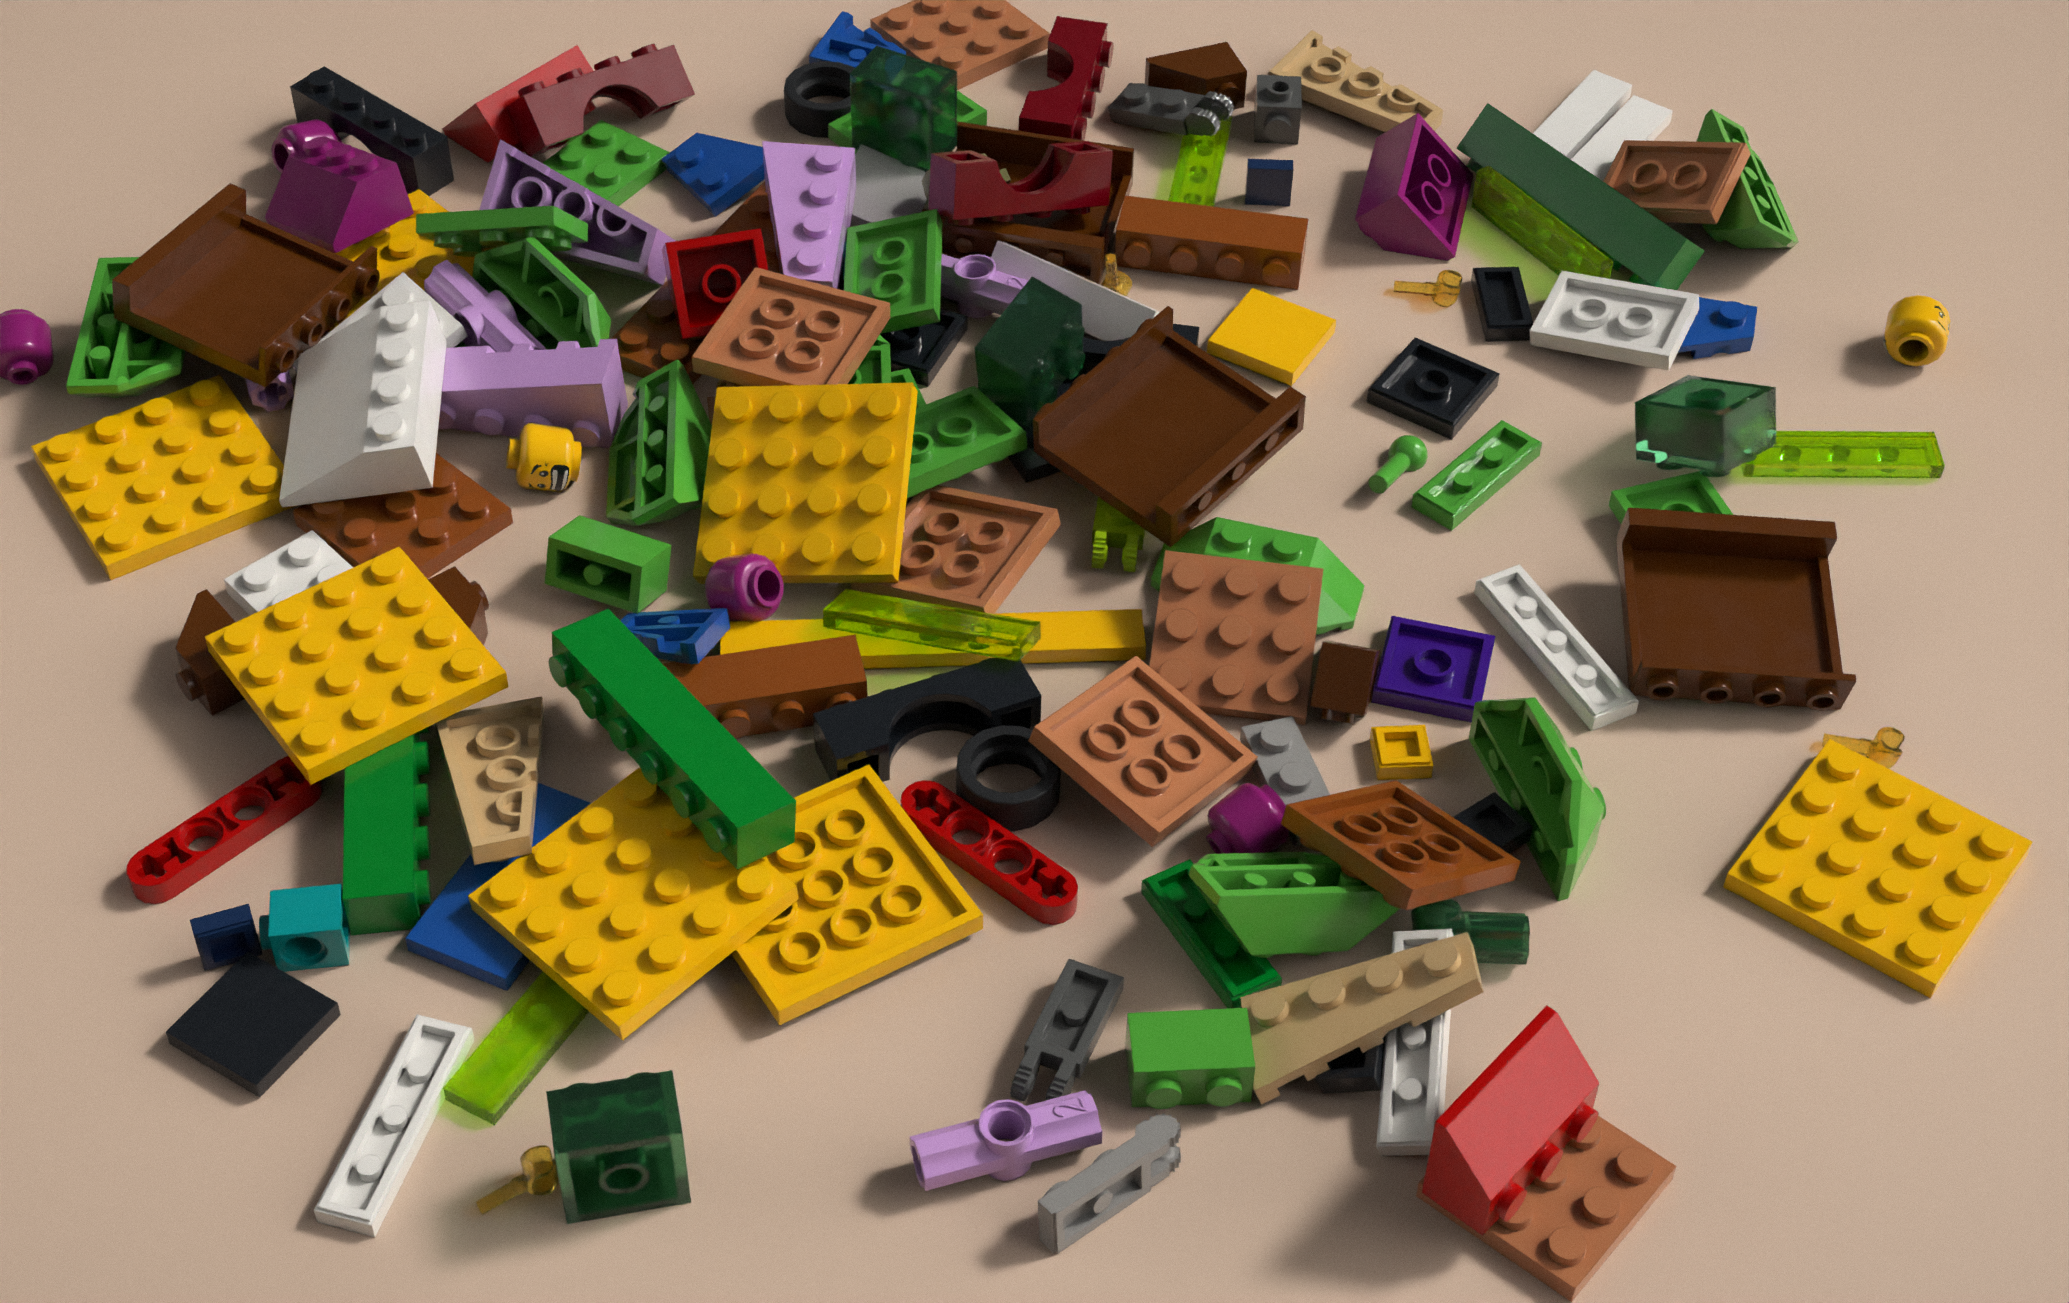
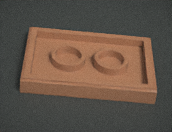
M1624 140L1603 182L1662 222L1717 224L1751 153L1746 143Z

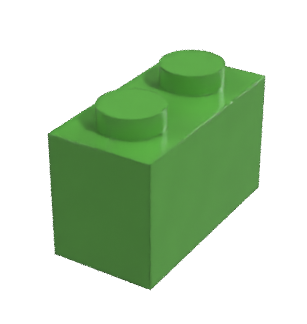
M579 515L548 537L544 584L638 614L667 591L672 545Z
M1247 1008L1127 1013L1125 1052L1131 1107L1169 1109L1176 1105L1212 1104L1223 1107L1240 1102H1251L1255 1060Z

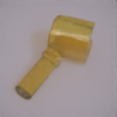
M1107 254L1105 256L1106 277L1101 286L1127 297L1132 288V281L1125 273L1118 271L1116 255Z
M1443 270L1439 273L1436 283L1395 281L1394 292L1424 294V296H1431L1437 305L1449 307L1457 301L1463 278L1456 271Z
M1883 727L1878 730L1873 740L1824 733L1822 747L1831 739L1859 754L1866 755L1867 758L1889 769L1897 763L1903 753L1899 747L1904 741L1905 736L1901 731L1892 727Z
M540 1145L526 1150L520 1157L523 1174L514 1177L509 1183L475 1201L482 1215L527 1191L533 1195H546L556 1189L559 1182V1172L556 1160L552 1159L551 1150L548 1146Z

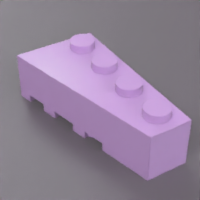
M500 139L479 210L555 206L588 223V242L571 243L572 249L569 251H550L556 258L663 286L666 271L662 248L665 243L674 242V239Z
M762 141L765 186L768 194L769 211L773 225L780 274L840 289L846 254L847 228L851 224L856 192L855 148Z
M600 339L598 347L580 348L578 341L558 342L556 349L534 350L531 343L513 344L512 349L508 352H495L490 346L446 348L438 429H457L481 432L486 435L519 437L522 428L526 424L535 423L566 427L572 432L574 441L581 442L583 447L610 448L628 406L617 339Z

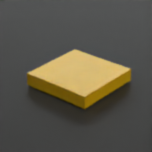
M1251 288L1208 339L1207 353L1292 386L1335 333L1336 319Z

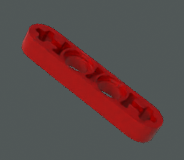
M289 756L271 764L131 857L127 864V877L135 897L149 904L164 903L173 899L315 804L323 792L322 781L320 780L310 785ZM255 805L264 808L262 814L251 820H240L235 817L241 809L247 806ZM211 836L218 839L213 847L204 851H193L188 848L195 839ZM154 872L156 875H158V876H160V877L156 878V877H155L154 875H152L151 873Z
M923 780L914 782L902 792L901 807L934 850L1027 915L1043 924H1061L1073 917L1077 909L1078 884L1076 878L1069 871L935 781ZM919 806L922 809L918 811L916 810V807ZM930 807H936V812L933 811ZM967 829L978 832L982 838L974 844L967 845L956 842L952 836L958 831ZM1009 858L1020 861L1024 868L1017 873L1006 874L998 871L994 865L1002 859ZM1042 892L1049 897L1047 899L1042 898ZM1057 893H1060V894H1062V898H1059L1058 896H1055V895H1056Z

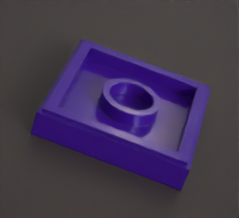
M1391 616L1371 703L1471 723L1475 702L1482 701L1496 636Z

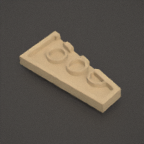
M1313 30L1269 71V75L1301 76L1302 100L1383 132H1387L1417 113L1434 131L1442 124L1443 109L1402 84L1391 86L1384 82V73L1376 68L1369 66L1363 69L1351 61V53L1340 46L1333 50L1322 44L1323 36Z
M542 696L459 711L435 723L436 736L474 865L487 862H501L512 857L532 854L544 721Z
M1468 932L1240 997L1242 1008H1247L1255 1060L1253 1086L1261 1105L1281 1095L1278 1087L1302 1075H1305L1307 1081L1315 1078L1317 1075L1330 1069L1327 1064L1328 1062L1359 1047L1361 1052L1365 1053L1384 1043L1382 1038L1389 1031L1405 1023L1416 1027L1483 993L1476 955Z

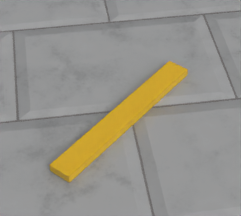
M1142 609L995 613L988 623L952 615L730 622L731 628L720 639V655L856 635L864 669L966 666L1015 651L1023 664L1130 660L1135 656L1141 660L1146 658Z

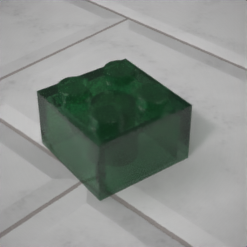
M876 46L850 73L852 148L858 150L862 144L897 159L906 166L915 167L924 172L930 170L931 153L952 152L957 146V71Z
M1032 276L974 348L978 389L1010 418L1027 428L1033 422L1041 407L1056 400L1057 390L1066 378L1073 379L1084 364L1083 336L1085 328L1082 327V304Z
M1687 375L1636 401V460L1654 462L1657 468L1663 470H1677L1684 467L1698 469L1700 474L1706 477L1729 475L1735 467L1744 462L1755 460L1758 454L1776 445V387Z
M672 1070L658 1073L641 1072L628 1078L593 1084L576 1083L563 1089L546 1091L554 1156L567 1224L691 1203L683 1132Z

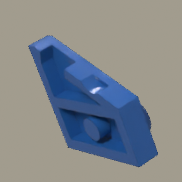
M842 11L809 55V63L820 61L840 62L852 66L861 72L867 85L870 87L890 90L906 67V51L892 42L885 41L881 34L872 28H868L863 32L853 25V16L848 12Z
M695 133L661 159L667 171L715 217L765 179L763 147L701 133Z
M1699 297V311L1678 353L1691 351L1693 359L1712 357L1717 353L1733 354L1750 351L1755 332L1757 307L1735 301L1726 302Z
M727 608L639 612L638 614L627 613L620 620L657 659L686 664H699L731 628Z

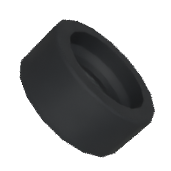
M820 61L809 63L795 69L785 80L784 105L785 116L789 125L798 132L812 137L829 138V123L868 103L867 82L863 74L854 67L840 62ZM819 96H837L840 98H844L841 101L833 103H815L809 101V99Z
M1002 725L982 730L968 739L958 753L956 795L1007 830L1018 831L1034 827L1052 814L1059 803L1061 769L1028 741L1033 730L1022 726ZM1003 763L1019 764L1032 769L1041 777V781L1027 790L1007 793L997 792L983 786L976 779V776L991 766Z

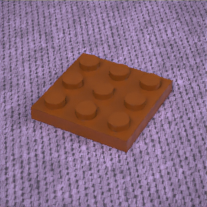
M437 453L435 457L433 488L305 504L293 510L296 526L305 533L313 530L352 567H356L400 546L427 579L513 524L510 507Z
M1397 780L1287 804L1281 821L1282 826L1300 837V842L1311 850L1322 852L1341 865V870L1346 875L1364 881L1383 894V899L1388 904L1404 910H1412L1423 905L1449 900L1453 897L1512 882L1515 880L1521 863L1520 860Z

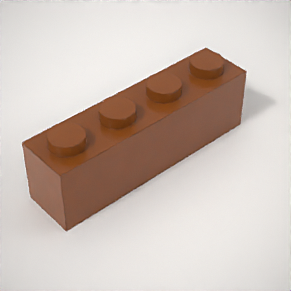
M1125 195L1116 228L1115 266L1298 290L1305 256L1309 219Z
M856 635L704 657L699 664L662 663L735 739L814 726L813 713L829 709L835 705L868 697L867 679Z

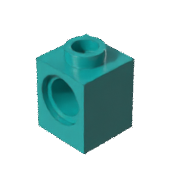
M341 884L270 891L269 915H260L259 933L262 949L272 950L278 969L288 972L349 965L350 928L342 900L343 889Z

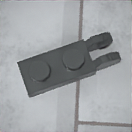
M1129 83L1108 107L1110 118L1114 123L1180 135L1193 134L1211 137L1221 127L1220 121H1225L1232 115L1234 105L1232 104L1233 101H1230L1226 95L1217 94V92L1209 91L1206 95H1200L1182 90L1148 86L1143 83Z
M1068 959L1025 1043L1024 1057L1014 1075L1010 1097L1020 1101L1027 1099L1033 1090L1041 1065L1057 1071L1054 1081L1047 1090L1046 1100L1071 1094L1075 1077L1080 1079L1123 991L1124 977Z

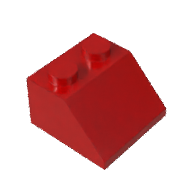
M761 228L664 244L662 254L668 288L682 340L707 336L753 269L757 267L768 270Z

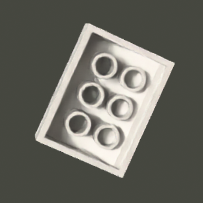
M430 300L381 306L300 354L279 497L282 508L433 488L447 341Z

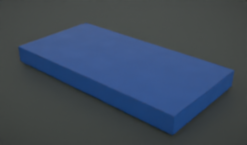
M538 783L532 847L591 803ZM470 854L406 936L405 940L408 951L508 991L530 960L472 910L468 895L520 856L501 862H487L474 865Z

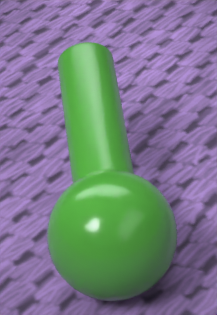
M1404 435L1394 440L1388 451L1389 460L1369 479L1370 489L1378 494L1384 493L1405 471H1416L1424 467L1427 462L1428 452L1423 441L1412 435Z

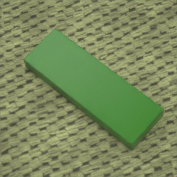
M1501 420L1415 492L1411 507L1452 531L1540 456L1542 442Z

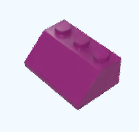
M1417 113L1376 138L1355 221L1358 223L1363 234L1372 238L1384 251L1449 261L1456 255L1474 174L1420 114Z
M322 136L305 142L302 150L288 156L265 219L272 226L328 251L337 253L413 215L414 212L396 162Z

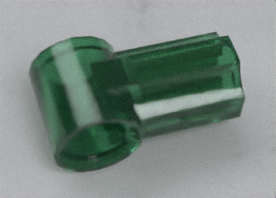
M1452 899L1416 907L1411 911L1412 931L1451 929L1454 936L1468 932L1474 947L1477 963L1526 965L1530 926L1529 918L1525 916V913L1462 911V907L1458 902Z

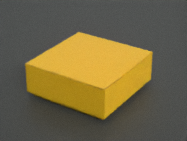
M1425 725L1371 727L1369 740L1377 780L1432 778L1434 765Z

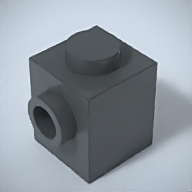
M1257 75L1254 106V142L1298 144L1302 110L1301 76Z

